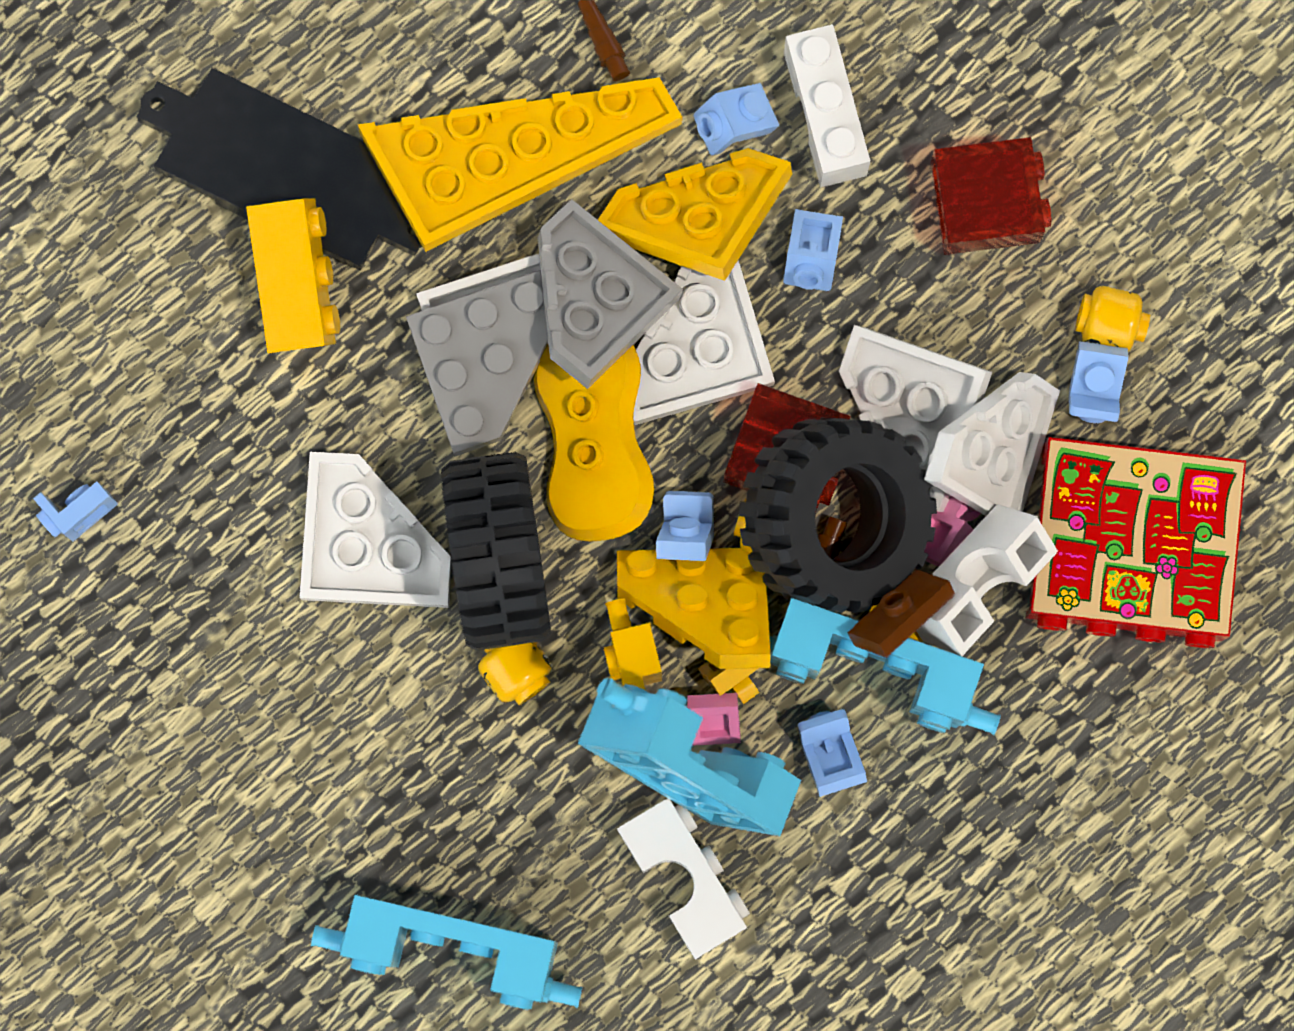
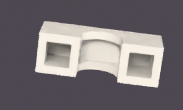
M833 24L786 36L784 55L795 96L800 97L809 134L808 144L820 188L867 176L871 161Z
M997 504L936 569L932 575L949 580L956 594L917 630L923 642L959 656H963L994 622L981 601L982 596L994 586L1005 582H1016L1027 586L1058 552L1038 517Z
M667 798L620 826L617 830L643 873L665 862L677 863L690 873L694 883L693 895L684 907L669 915L692 956L694 959H697L746 929L747 926L742 919L750 913L735 888L727 893L725 892L716 875L724 870L709 845L700 850L690 832L698 827L689 811L680 805L674 807L671 800Z

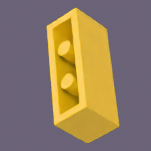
M305 198L247 206L267 353L336 344L335 334L340 333V317L336 305H330L328 285L333 284V268L330 258L323 256L321 237L326 235V220L323 209L321 207L316 208L315 199Z

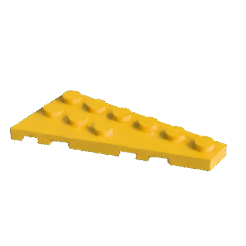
M660 77L602 86L599 91L571 95L570 91L552 94V98L527 102L526 98L453 109L449 114L420 119L419 115L401 118L402 122L376 126L375 122L358 124V129L423 249L427 252L681 125L682 115Z

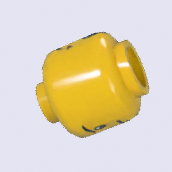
M1099 286L1095 288L1092 295H1083L1075 331L1082 333L1083 342L1128 348L1129 352L1134 341L1144 342L1149 327L1150 314L1142 312L1143 302L1138 294L1107 286Z
M537 642L485 649L484 651L487 654L478 665L480 675L501 702H512L515 700L518 705H522L550 684L547 676L552 669V663Z

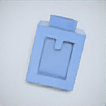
M795 209L783 281L785 284L804 289L831 290L843 221L842 216Z
M1079 341L1068 394L1070 415L1078 416L1081 420L1089 423L1118 421L1120 415L1119 399L1129 357L1128 348Z
M97 481L92 486L85 484L72 492L65 501L67 507L61 512L42 492L33 498L42 509L36 517L54 537H57L62 532L63 535L73 542L118 505L110 493Z
M667 491L663 497L664 522L656 540V559L706 561L714 539L713 494L709 492Z

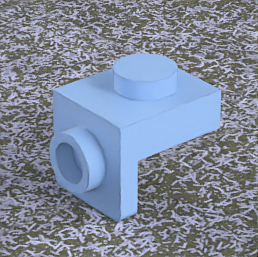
M761 83L715 93L693 115L698 133L712 156L721 154L732 143L767 135L780 126Z
M844 709L834 712H819L798 724L801 746L819 797L867 782L866 772L851 735L848 717Z

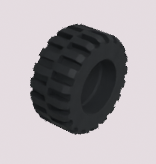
M823 417L819 420L807 419L797 422L793 430L783 429L772 438L771 442L774 447H763L756 456L754 462L758 467L755 473H747L743 487L748 489L746 502L740 501L739 516L745 517L746 528L740 529L743 545L750 546L752 549V553L748 555L750 564L755 572L765 573L762 576L763 583L772 591L782 593L784 599L789 601L791 598L827 610L857 613L868 611L873 605L877 606L883 596L897 588L911 575L914 569H922L929 555L924 552L927 542H933L936 530L935 527H931L932 514H937L936 498L930 497L928 488L933 487V485L924 480L927 470L919 468V465L923 462L922 457L914 446H904L906 441L898 432L893 429H884L882 424L866 420ZM843 469L851 477L857 488L860 500V519L857 531L848 547L837 557L831 559L825 553L817 536L815 523L816 507L820 494L827 482Z
M509 452L448 462L441 468L442 493L457 601L466 646L479 651L545 640L552 632L526 456L517 452Z

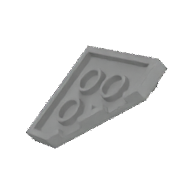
M572 199L540 229L538 247L550 359L588 389L680 299L683 289Z
M541 270L406 316L455 457L502 440L510 424V419L540 363V358L548 344Z

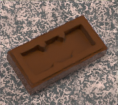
M916 569L897 588L884 595L880 603L847 633L854 646L887 658L952 599L956 593L949 580Z

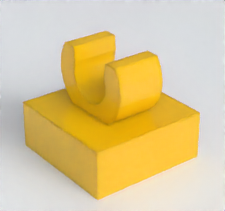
M709 661L698 668L706 682L720 696L731 689L733 693H737L740 701L745 704L760 693L748 677L759 668L719 669Z

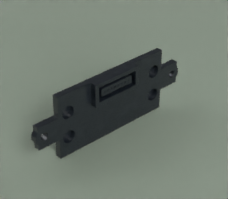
M211 68L194 98L159 81L156 82L153 89L145 92L141 98V109L136 116L137 121L170 137L154 164L155 171L215 199L216 205L248 220L247 206L303 198L315 199L316 208L321 207L323 209L326 220V235L321 237L323 253L360 271L378 239L413 256H416L418 250L422 248L417 236L408 233L411 225L363 140L214 68ZM156 102L164 104L161 110L151 108Z

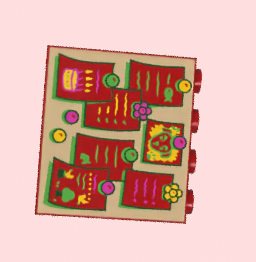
M1049 437L1044 443L1041 464L1044 465L1039 521L1058 552L1032 579L1030 606L1026 611L1025 618L1036 619L1037 628L1053 631H1066L1067 623L1086 625V633L1095 636L1114 637L1116 636V629L1136 631L1135 639L1146 642H1165L1166 635L1185 637V645L1196 648H1215V641L1222 642L1230 637L1246 460Z

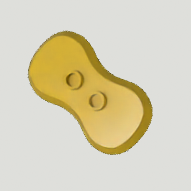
M548 344L534 373L535 392L550 424L554 444V455L546 492L548 510L558 529L566 536L576 540L588 542L603 541L630 533L642 524L652 506L654 496L653 476L638 445L634 431V407L641 378V364L634 345L588 389L550 359Z

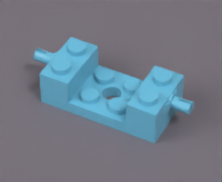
M794 598L790 600L779 635L773 634V637L769 636L770 664L778 667L776 675L799 684H804L807 677L816 680L830 643L838 646L836 654L846 659L864 663L868 656L885 662L882 670L895 676L911 679L915 673L920 674L921 678L909 711L919 715L918 725L941 733L950 730V727L957 728L960 725L978 728L992 733V735L997 730L1001 715L975 707L971 703L984 666L982 663L910 638L887 658L853 645L847 632L859 621Z
M606 678L599 684L597 697L579 739V745L712 825L776 836L781 835L801 783L799 778L784 769L786 763L782 759L764 752H757L754 758L729 747H723L721 753L700 750L699 754L693 752L691 747L703 717L685 706L687 702L685 697L659 688L656 694H650L646 690L633 685L624 684L622 687L611 678Z
M354 895L345 932L319 927V925L315 926L311 946L338 951L340 956L352 958L351 969L376 975H385L386 967H399L408 929H412L410 940L443 947L445 937L461 941L459 951L482 957L492 958L494 949H498L500 951L490 991L502 993L499 1003L527 1010L532 1009L533 1001L546 1003L552 1001L575 1006L576 1008L579 1005L582 992L581 986L577 987L553 981V978L550 977L558 942L357 895Z

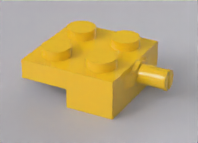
M626 599L609 601L605 603V606H607L612 628L610 635L613 645L603 648L610 678L614 681L621 679L622 686L629 684L644 690V685L661 682L662 670L650 623L632 627L625 603Z

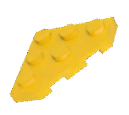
M750 148L739 150L729 154L730 160L704 168L702 163H698L664 174L665 181L639 189L637 183L618 189L598 218V221L635 250L725 281L792 176L791 162Z
M713 548L709 550L706 561L656 559V550L617 551L618 599L625 598V603L628 607L633 609L635 606H638L653 616L654 625L682 644L688 640L705 652V659L719 669L770 668L767 586L763 583L762 579L765 573L754 571L748 560L750 552H746L742 548Z

